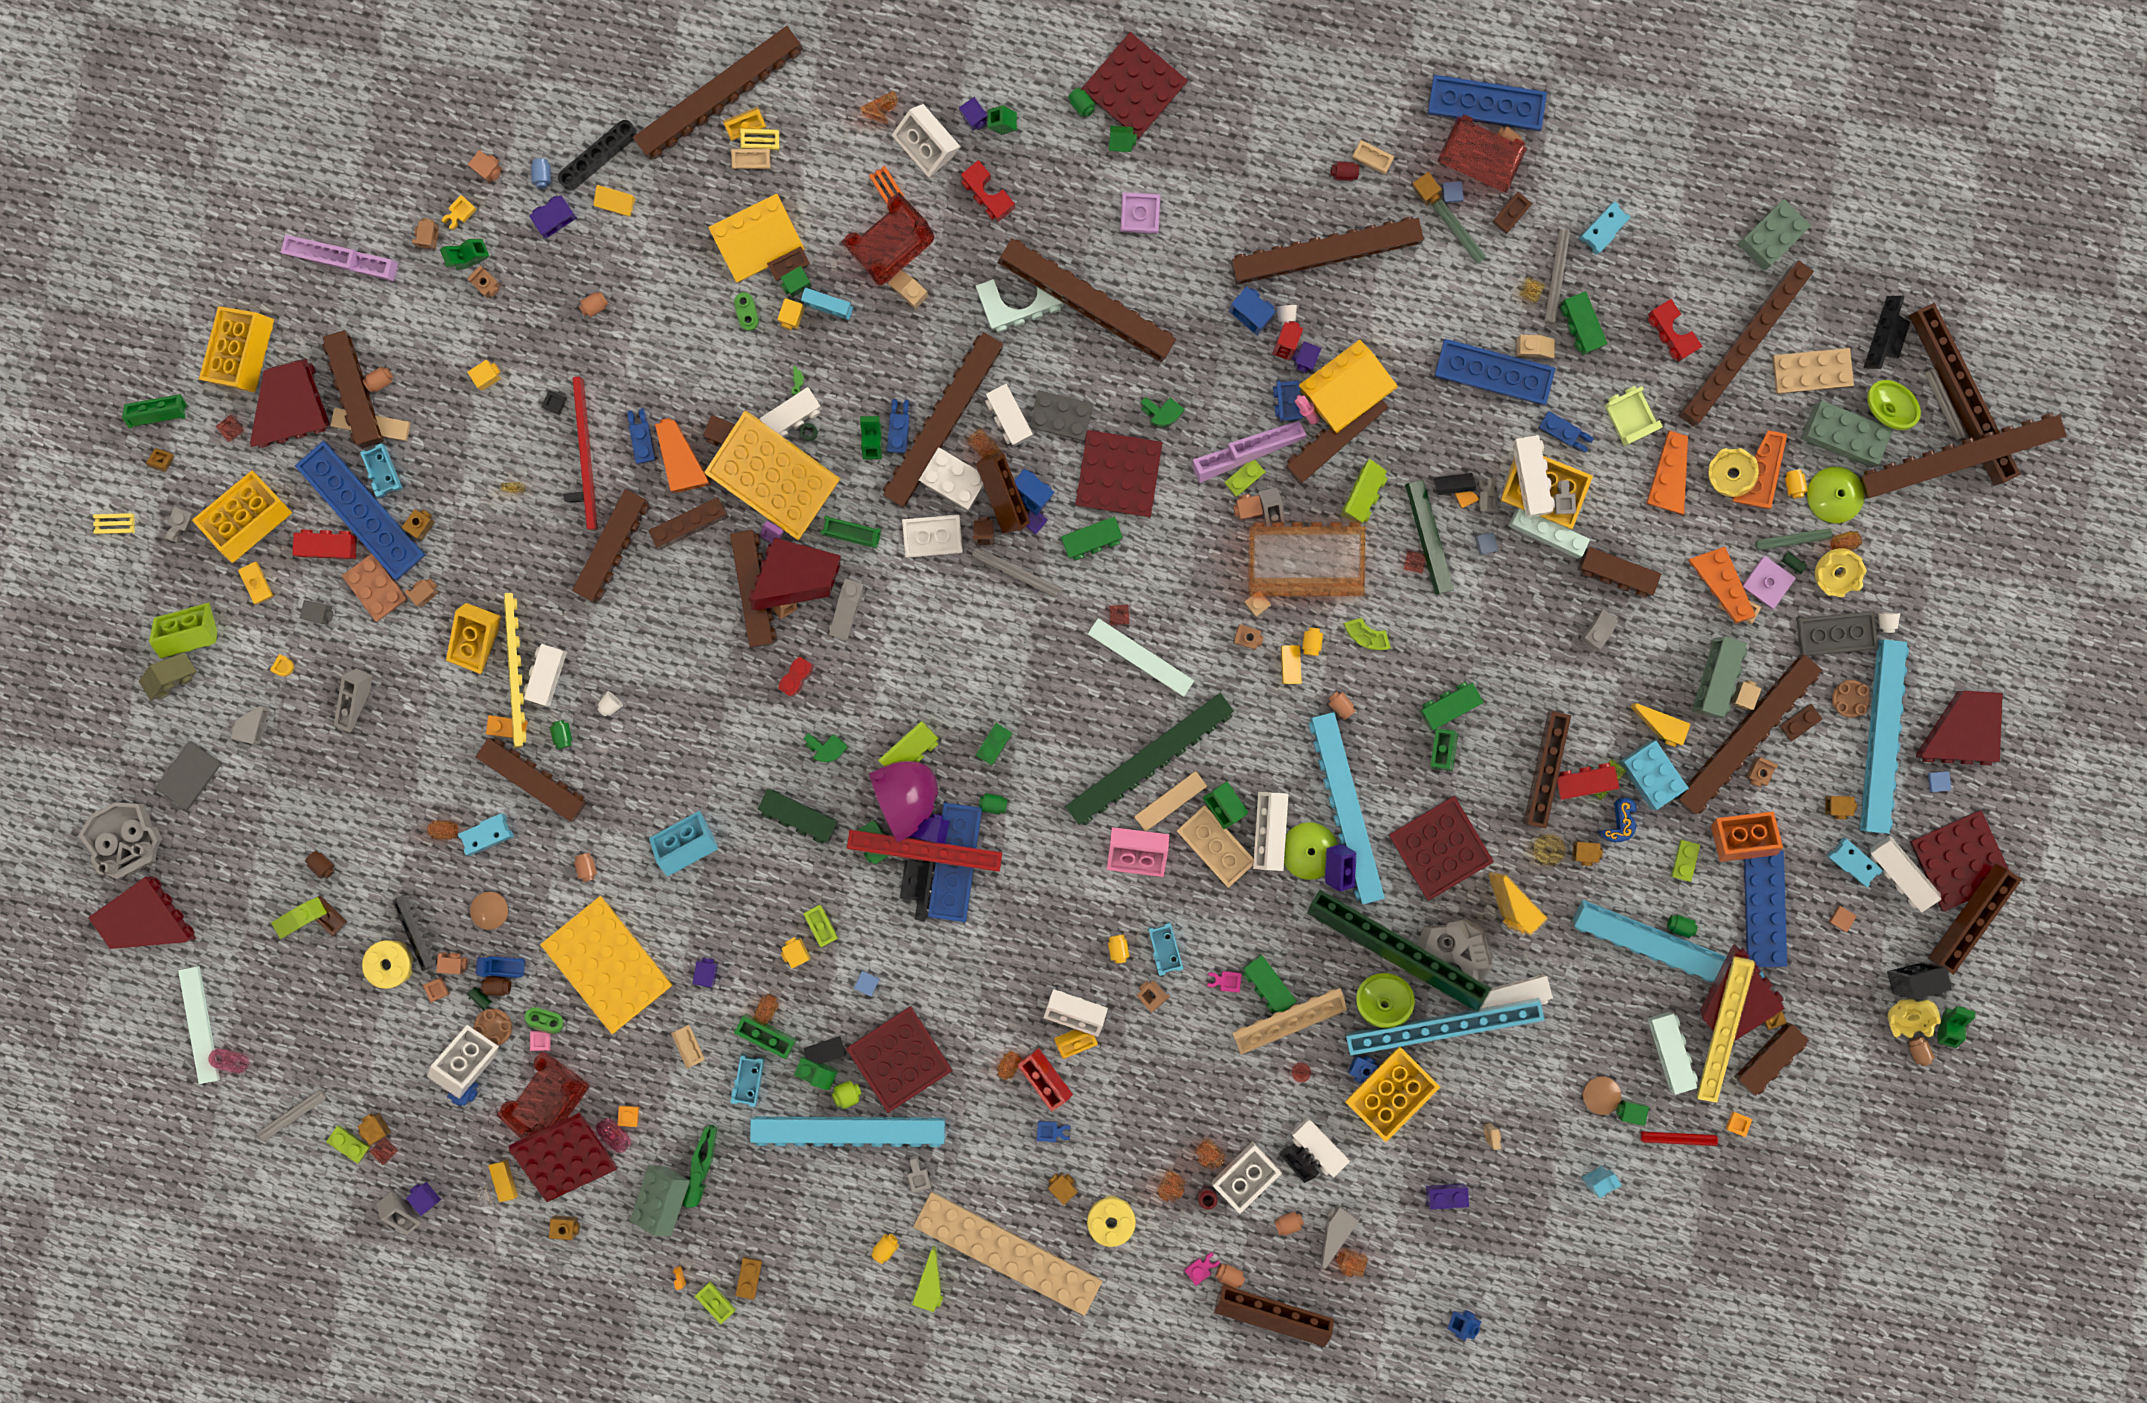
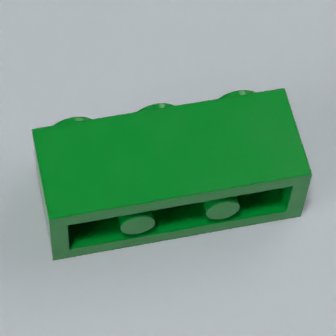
M1586 291L1561 302V313L1563 317H1567L1569 322L1567 324L1568 330L1571 335L1574 334L1576 350L1581 352L1582 356L1601 349L1608 344Z
M1114 516L1063 535L1061 540L1069 560L1073 558L1074 561L1084 558V554L1091 552V554L1101 552V547L1109 545L1111 548L1119 545L1123 537Z
M1465 681L1456 686V691L1452 693L1446 691L1439 695L1440 699L1436 702L1430 700L1422 705L1423 709L1419 711L1430 730H1435L1484 703L1473 682L1467 684Z
M1261 954L1242 967L1245 970L1242 974L1249 983L1251 981L1254 982L1257 986L1254 990L1260 998L1263 996L1266 998L1268 1003L1265 1005L1272 1014L1274 1012H1284L1297 1002Z
M747 1013L742 1016L734 1034L785 1060L789 1057L797 1041L796 1038Z

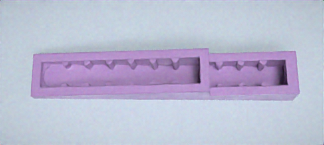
M285 235L280 252L281 254L393 282L398 263L391 259Z
M1296 421L1228 443L1227 449L1193 459L1192 468L1199 483L1305 439L1307 435L1301 423Z

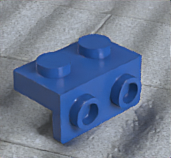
M1299 380L1288 382L1276 381V386H1273V396L1278 399V405H1275V417H1279L1280 422L1303 419L1300 409L1295 403L1297 396L1301 395Z

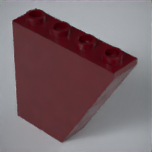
M307 358L264 370L250 440L251 447L258 446L260 449L270 446L269 442L277 441V444L288 441V437L295 436L298 439L307 436V432L313 431L314 434L326 431L325 428L330 425Z
M774 538L772 545L769 544L767 547L766 555L768 556L766 560H762L761 574L756 576L754 583L756 587L755 590H751L748 601L751 602V610L755 611L830 597L840 569L841 555Z
M1957 691L1919 748L1916 758H1922V762H1935V759H1941V763L1954 764V760H1961L1960 764L1973 765V761H1980V765L1992 766V762H2000L2003 693Z
M153 876L144 877L88 917L109 949L190 942L196 939L194 936L195 931L190 925L185 923L183 913L179 909H175L171 896L163 892L161 882Z
M1736 944L1732 945L1700 1009L1703 1020L1713 1032L1733 957L1749 958L1745 949H1739ZM1756 963L1753 968L1734 1041L1785 1009L1782 1003L1784 998L1778 990L1773 991L1771 988L1773 985L1766 976L1763 978L1760 975L1761 970Z

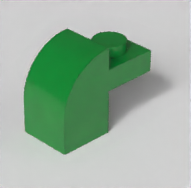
M467 239L459 246H444L440 249L446 266L455 267L456 270L466 269L489 257L483 239Z
M1147 397L1140 403L1142 412L1149 417L1153 416L1150 424L1159 428L1173 425L1185 410L1171 397L1161 408L1156 406Z
M860 416L863 460L882 459V424H880V416Z
M811 733L804 737L806 741L805 746L812 752L818 751L813 758L820 762L835 761L849 748L835 734L824 745Z
M1958 1006L1953 1010L1946 1008L1938 1029V1043L1953 1048L1960 1046L1966 1040V1026L1975 1019V1011Z
M801 1057L794 1076L809 1082L810 1085L817 1088L830 1090L839 1070L824 1063L818 1064L805 1057Z

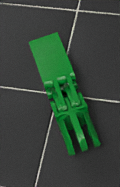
M707 1125L691 1160L690 1182L683 1200V1204L687 1208H693L700 1203L704 1188L706 1187V1185L702 1184V1181L705 1179L713 1162L718 1129L714 1125ZM708 1139V1154L706 1159L702 1161V1147Z

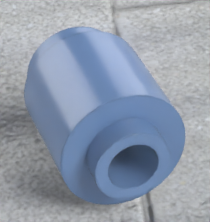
M533 159L530 165L532 184L536 185V188L539 189L547 188L551 184L550 164H548L547 159Z

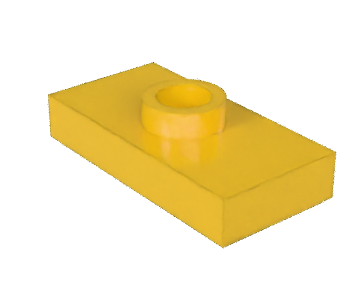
M253 562L238 570L255 605L273 597L258 562Z

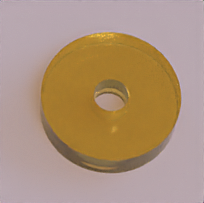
M1543 835L1534 844V856L1542 864L1555 865L1563 859L1565 845L1555 835ZM1548 846L1552 847L1551 853L1546 852Z

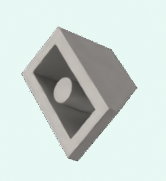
M1277 487L1259 491L1258 494L1262 505L1267 535L1286 531L1283 503Z
M1602 609L1580 640L1593 650H1600L1612 635L1618 619Z
M259 706L236 719L231 727V739L250 744H260L270 707Z
M390 1192L376 1203L380 1219L405 1235L411 1233L422 1223L403 1198L393 1192Z

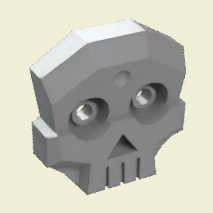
M114 802L90 815L78 835L92 854L90 860L96 872L101 875L106 874L115 879L126 878L157 862V849L163 840L158 828L152 827L149 813L144 804ZM133 827L136 829L135 834L132 833ZM107 841L110 842L109 847L106 846Z
M1467 918L1452 920L1447 925H1426L1423 927L1417 946L1481 983L1483 982L1486 975L1493 968L1485 930L1479 924L1472 923ZM1445 939H1450L1451 945H1447ZM1468 947L1471 956L1464 953Z

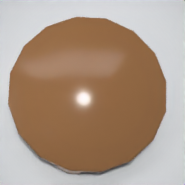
M1845 680L1838 684L1832 695V704L1835 710L1841 716L1848 718L1865 714L1870 702L1868 686L1856 680Z
M483 892L472 901L470 915L478 927L486 930L496 929L507 920L508 905L501 894Z
M490 1008L482 1011L477 1016L473 1029L498 1046L509 1039L512 1033V1023L505 1012Z
M1605 1076L1596 1077L1590 1080L1582 1091L1583 1101L1591 1112L1598 1115H1607L1615 1111L1618 1104H1620L1621 1090L1612 1079Z

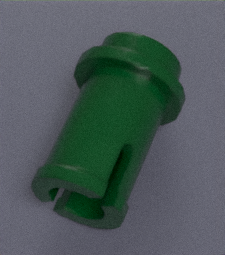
M1789 551L1781 560V562L1795 570L1794 573L1802 574L1808 566L1805 564L1806 561H1801Z
M475 986L467 994L469 996L468 999H472L484 1011L492 1001L480 991V987L477 988Z

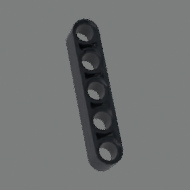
M628 120L618 122L559 172V183L569 191L579 187L634 140L633 136L637 134V131L633 124ZM631 128L628 134H623L624 129ZM616 140V144L614 146H608L610 141ZM597 152L602 153L600 158L594 159V155ZM581 165H587L584 171H579ZM572 177V181L566 184L565 179Z

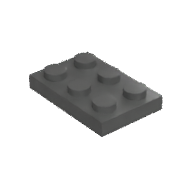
M1038 390L1029 428L1085 441L1094 404Z

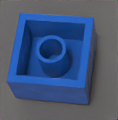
M1246 286L1232 302L1229 312L1258 336L1273 319L1276 311L1273 310L1274 306L1270 302H1264L1259 297L1260 294L1255 289H1249Z

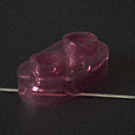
M223 1048L213 1050L208 1058L212 1067L234 1073H242L249 1066V1059L245 1054ZM216 1055L222 1056L221 1062L215 1060ZM236 1060L242 1062L241 1067L235 1066Z
M604 1118L597 1124L596 1131L598 1135L614 1151L623 1153L630 1147L631 1140L629 1136L613 1120Z

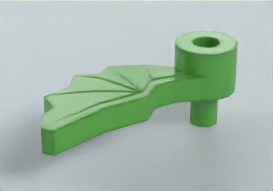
M793 366V382L795 386L792 388L791 394L795 396L800 392L799 388L804 384V376H802V371Z

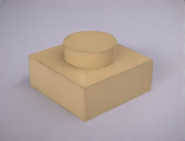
M1260 590L1244 602L1256 617L1271 605Z

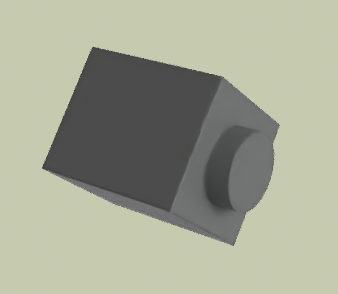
M304 600L299 619L328 625V622L333 618L332 606Z

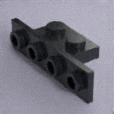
M1904 296L1886 297L1863 368L1881 369L1886 354L1892 358H1899L1911 323L1899 315Z
M905 860L900 898L917 901L915 920L925 922V918L929 913L927 904L928 898L931 896L930 884L931 879L934 877V862Z

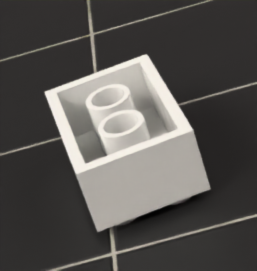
M939 447L919 479L921 484L970 512L984 489V484L978 470Z
M466 1025L430 1066L427 1077L460 1099L495 1058L499 1046Z
M1252 1141L1211 1182L1213 1187L1240 1214L1282 1173L1271 1159Z

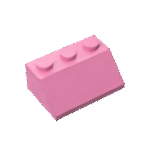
M1112 827L1107 870L1164 877L1169 834Z

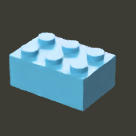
M1650 740L1619 761L1651 810H1658L1689 789L1656 740Z

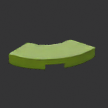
M1362 618L1343 623L1348 635L1359 645L1371 650L1391 649L1386 630H1373L1364 623Z

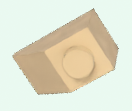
M902 270L888 283L915 310L928 297L927 291Z
M1520 335L1516 339L1517 358L1554 359L1555 339L1542 335Z

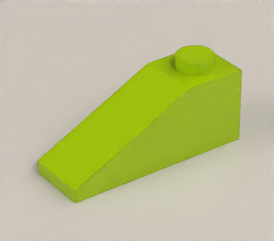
M316 897L292 909L271 922L279 938L282 939L322 917L327 912L319 898Z
M932 1246L912 1303L914 1306L934 1313L936 1307L940 1308L943 1296H940L942 1289L936 1246Z

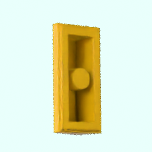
M758 107L723 120L731 141L741 137L740 129H762L766 127Z
M597 185L593 206L630 217L636 198L631 194Z
M1300 645L1281 646L1282 684H1302Z
M1077 1029L1054 1038L1062 1059L1098 1045L1094 1035Z
M508 1160L488 1165L499 1202L517 1198L518 1194Z

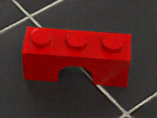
M979 160L961 174V179L963 180L961 184L967 191L971 190L974 193V200L979 206L984 205L987 209L985 213L991 220L995 219L999 222L1015 209V203L1003 189L995 195L987 194L984 191L985 184L991 180V174Z
M1672 299L1647 314L1650 325L1653 328L1656 327L1659 332V339L1662 343L1668 345L1670 348L1669 354L1674 360L1677 359L1679 362L1703 347L1693 331L1685 335H1679L1673 330V321L1682 314Z

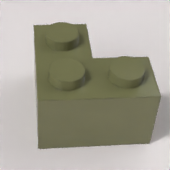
M184 652L150 665L140 678L139 683L150 701L156 698L161 700L169 695L170 690L175 688V685L180 683L185 685L193 680L192 677L197 671Z

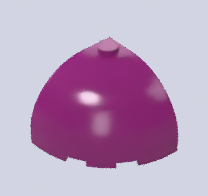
M904 761L887 765L869 773L882 812L897 842L912 835L919 829L918 826L922 821L929 818L934 809L933 804L938 796V783L933 771L922 763Z

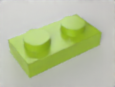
M1256 460L1246 463L1226 480L1224 484L1237 497L1259 479L1265 471Z
M1680 840L1671 877L1689 882L1692 881L1700 844Z
M821 904L803 913L820 947L838 939Z
M340 1125L335 1128L326 1141L357 1164L360 1163L370 1148L369 1145Z
M711 1281L695 1295L699 1302L720 1324L736 1311L734 1306Z

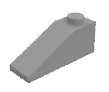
M848 579L844 580L829 635L848 641L865 589L863 584Z
M357 668L342 675L334 726L349 733L352 732L370 693L372 675Z
M1339 1204L1336 1207H1331L1327 1213L1328 1219L1320 1262L1325 1269L1359 1222L1356 1216Z

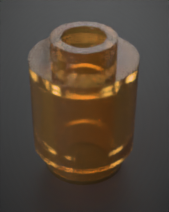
M1848 531L1832 537V541H1830L1832 550L1837 548L1855 550L1858 546L1862 545V539L1858 531Z
M433 820L428 825L427 833L431 836V839L451 840L458 835V824L448 820Z
M770 994L762 996L754 1011V1019L768 1024L779 1006L778 998Z
M1009 1050L1008 1053L1004 1054L996 1067L997 1075L1005 1080L1008 1078L1012 1079L1019 1068L1017 1064L1020 1063L1022 1057Z

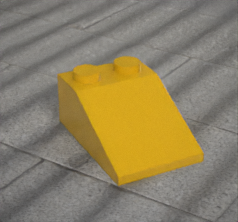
M468 603L455 610L446 661L479 674L483 673L498 634L501 616Z

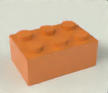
M1774 811L1716 818L1711 825L1719 862L1775 856L1783 848Z

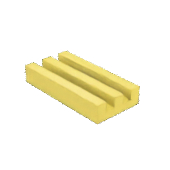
M740 129L741 149L779 150V130ZM744 134L775 135V138L745 137ZM745 142L775 143V145H771V144H745Z
M132 513L93 514L95 522H93L95 526L94 534L135 533L134 514ZM130 518V521L100 522V519ZM130 525V529H100V526Z

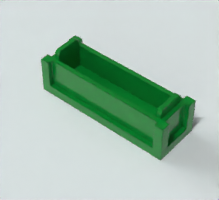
M178 394L124 404L122 419L128 428L176 418L184 419L186 417L184 412L185 408H187V403L182 395Z
M827 515L824 516L825 523L823 530L820 532L821 535L878 548L881 529L831 518Z

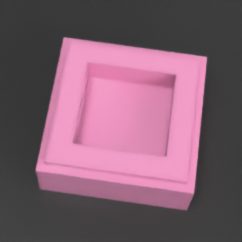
M530 1031V1051H549L551 1047V1034L543 1031Z

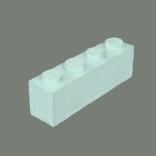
M1519 508L1515 510L1508 525L1577 559L1583 556L1590 541L1589 538L1542 517L1526 518L1525 511Z
M1666 1012L1647 1018L1670 1092L1676 1095L1696 1089L1698 1078L1690 1066L1692 1059L1684 1047L1686 1040L1684 1035L1680 1034L1678 1016L1672 1012Z

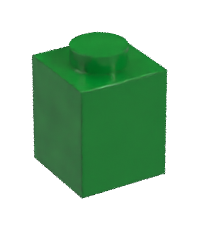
M1003 105L988 109V128L1001 135L1017 131V112Z
M1111 126L1109 151L1132 152V146H1136L1137 134H1133V127Z
M801 266L781 277L784 282L781 284L786 294L790 293L792 297L803 292L805 288L812 287Z
M1622 1100L1621 1104H1618L1616 1114L1621 1121L1645 1126L1649 1107L1645 1104Z

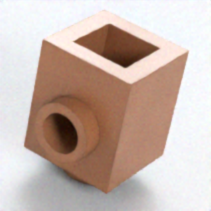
M480 150L467 164L489 183L499 178L502 169L498 165L499 161L491 154L487 156Z
M1250 494L1239 496V500H1236V505L1233 506L1235 517L1239 516V521L1263 515L1259 495L1253 497Z

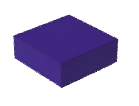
M1030 511L1027 514L1030 523L1026 527L1036 535L1048 519L1040 513L1035 515Z

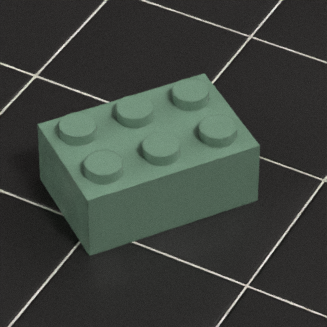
M1783 199L1738 245L1765 271L1812 225Z
M648 1165L630 1221L653 1236H671L690 1180L665 1166Z

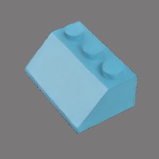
M700 810L649 838L656 863L667 877L718 849L716 840Z

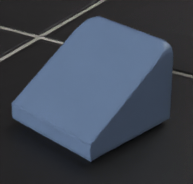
M1494 532L1475 537L1479 556L1498 551Z

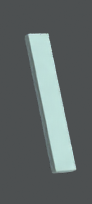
M1099 618L1088 633L1089 636L1183 697L1194 682L1193 679Z
M200 966L178 970L198 1083L218 1081L220 1076Z

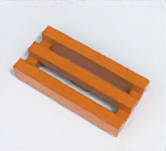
M885 165L882 169L876 170L874 174L869 175L889 209L905 199ZM882 173L886 174L887 178L889 179L894 189L898 193V199L896 198V196L890 189L889 185L885 181L884 177L882 176ZM877 176L893 199V202L890 203L875 178Z

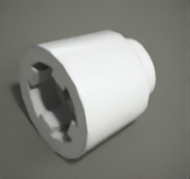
M1297 305L1276 307L1278 322L1282 323V326L1285 322L1296 321Z
M1878 613L1880 629H1883L1884 633H1894L1895 629H1898L1900 613Z
M607 691L598 703V711L603 716H611L623 707V704L613 693Z

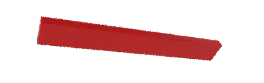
M577 376L573 377L572 380L586 527L590 531H597L598 524L584 379Z
M849 830L846 848L1000 872L1003 852L910 838L897 842L894 836Z

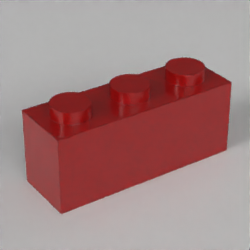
M1293 321L1284 323L1272 355L1290 361L1303 331L1300 324Z
M301 529V533H293L292 556L356 559L357 536L351 535L350 531H339V534H332V531L320 530V533H313V530Z
M1609 762L1599 764L1597 769L1591 770V766L1579 768L1577 773H1572L1571 770L1560 772L1557 784L1561 800L1620 789L1615 765L1611 766Z
M1039 1048L1017 1064L1051 1112L1064 1104L1073 1095Z

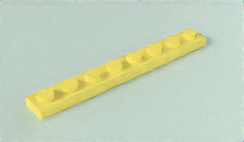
M505 593L504 609L514 748H522L523 743H526V732L522 731L521 725L525 724V715L520 710V705L524 704L523 693H519V686H522V674H518V667H521V656L517 655L516 648H520L519 636H515V629H518V617H514V610H517V599L513 598V593Z
M1733 957L1697 1092V1098L1700 1100L1716 1103L1718 1101L1755 965L1753 960Z

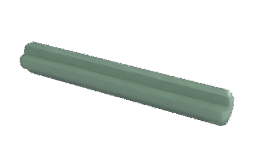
M1440 199L1437 203L1433 204V208L1475 262H1482L1486 258L1485 254L1443 200Z
M1823 529L1757 540L1755 545L1757 550L1827 540L1832 538L1831 529Z

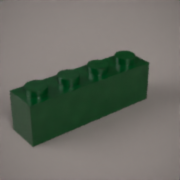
M767 789L758 808L762 812V816L768 819L774 817L779 820V824L787 828L791 825L797 828L796 832L804 836L808 833L814 836L813 840L821 844L824 841L827 843L830 841L839 822L772 789Z

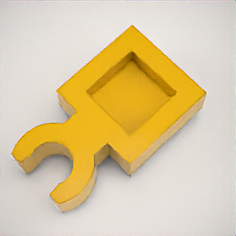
M460 195L448 208L452 213L445 215L441 221L446 224L449 220H452L449 228L453 231L457 228L459 220L465 223L477 209Z

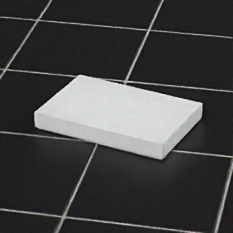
M959 514L902 519L905 558L963 553Z

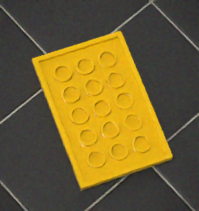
M748 411L743 412L704 472L797 540L801 539L841 480V478Z
M599 896L540 944L611 1034H614L673 986L602 896Z

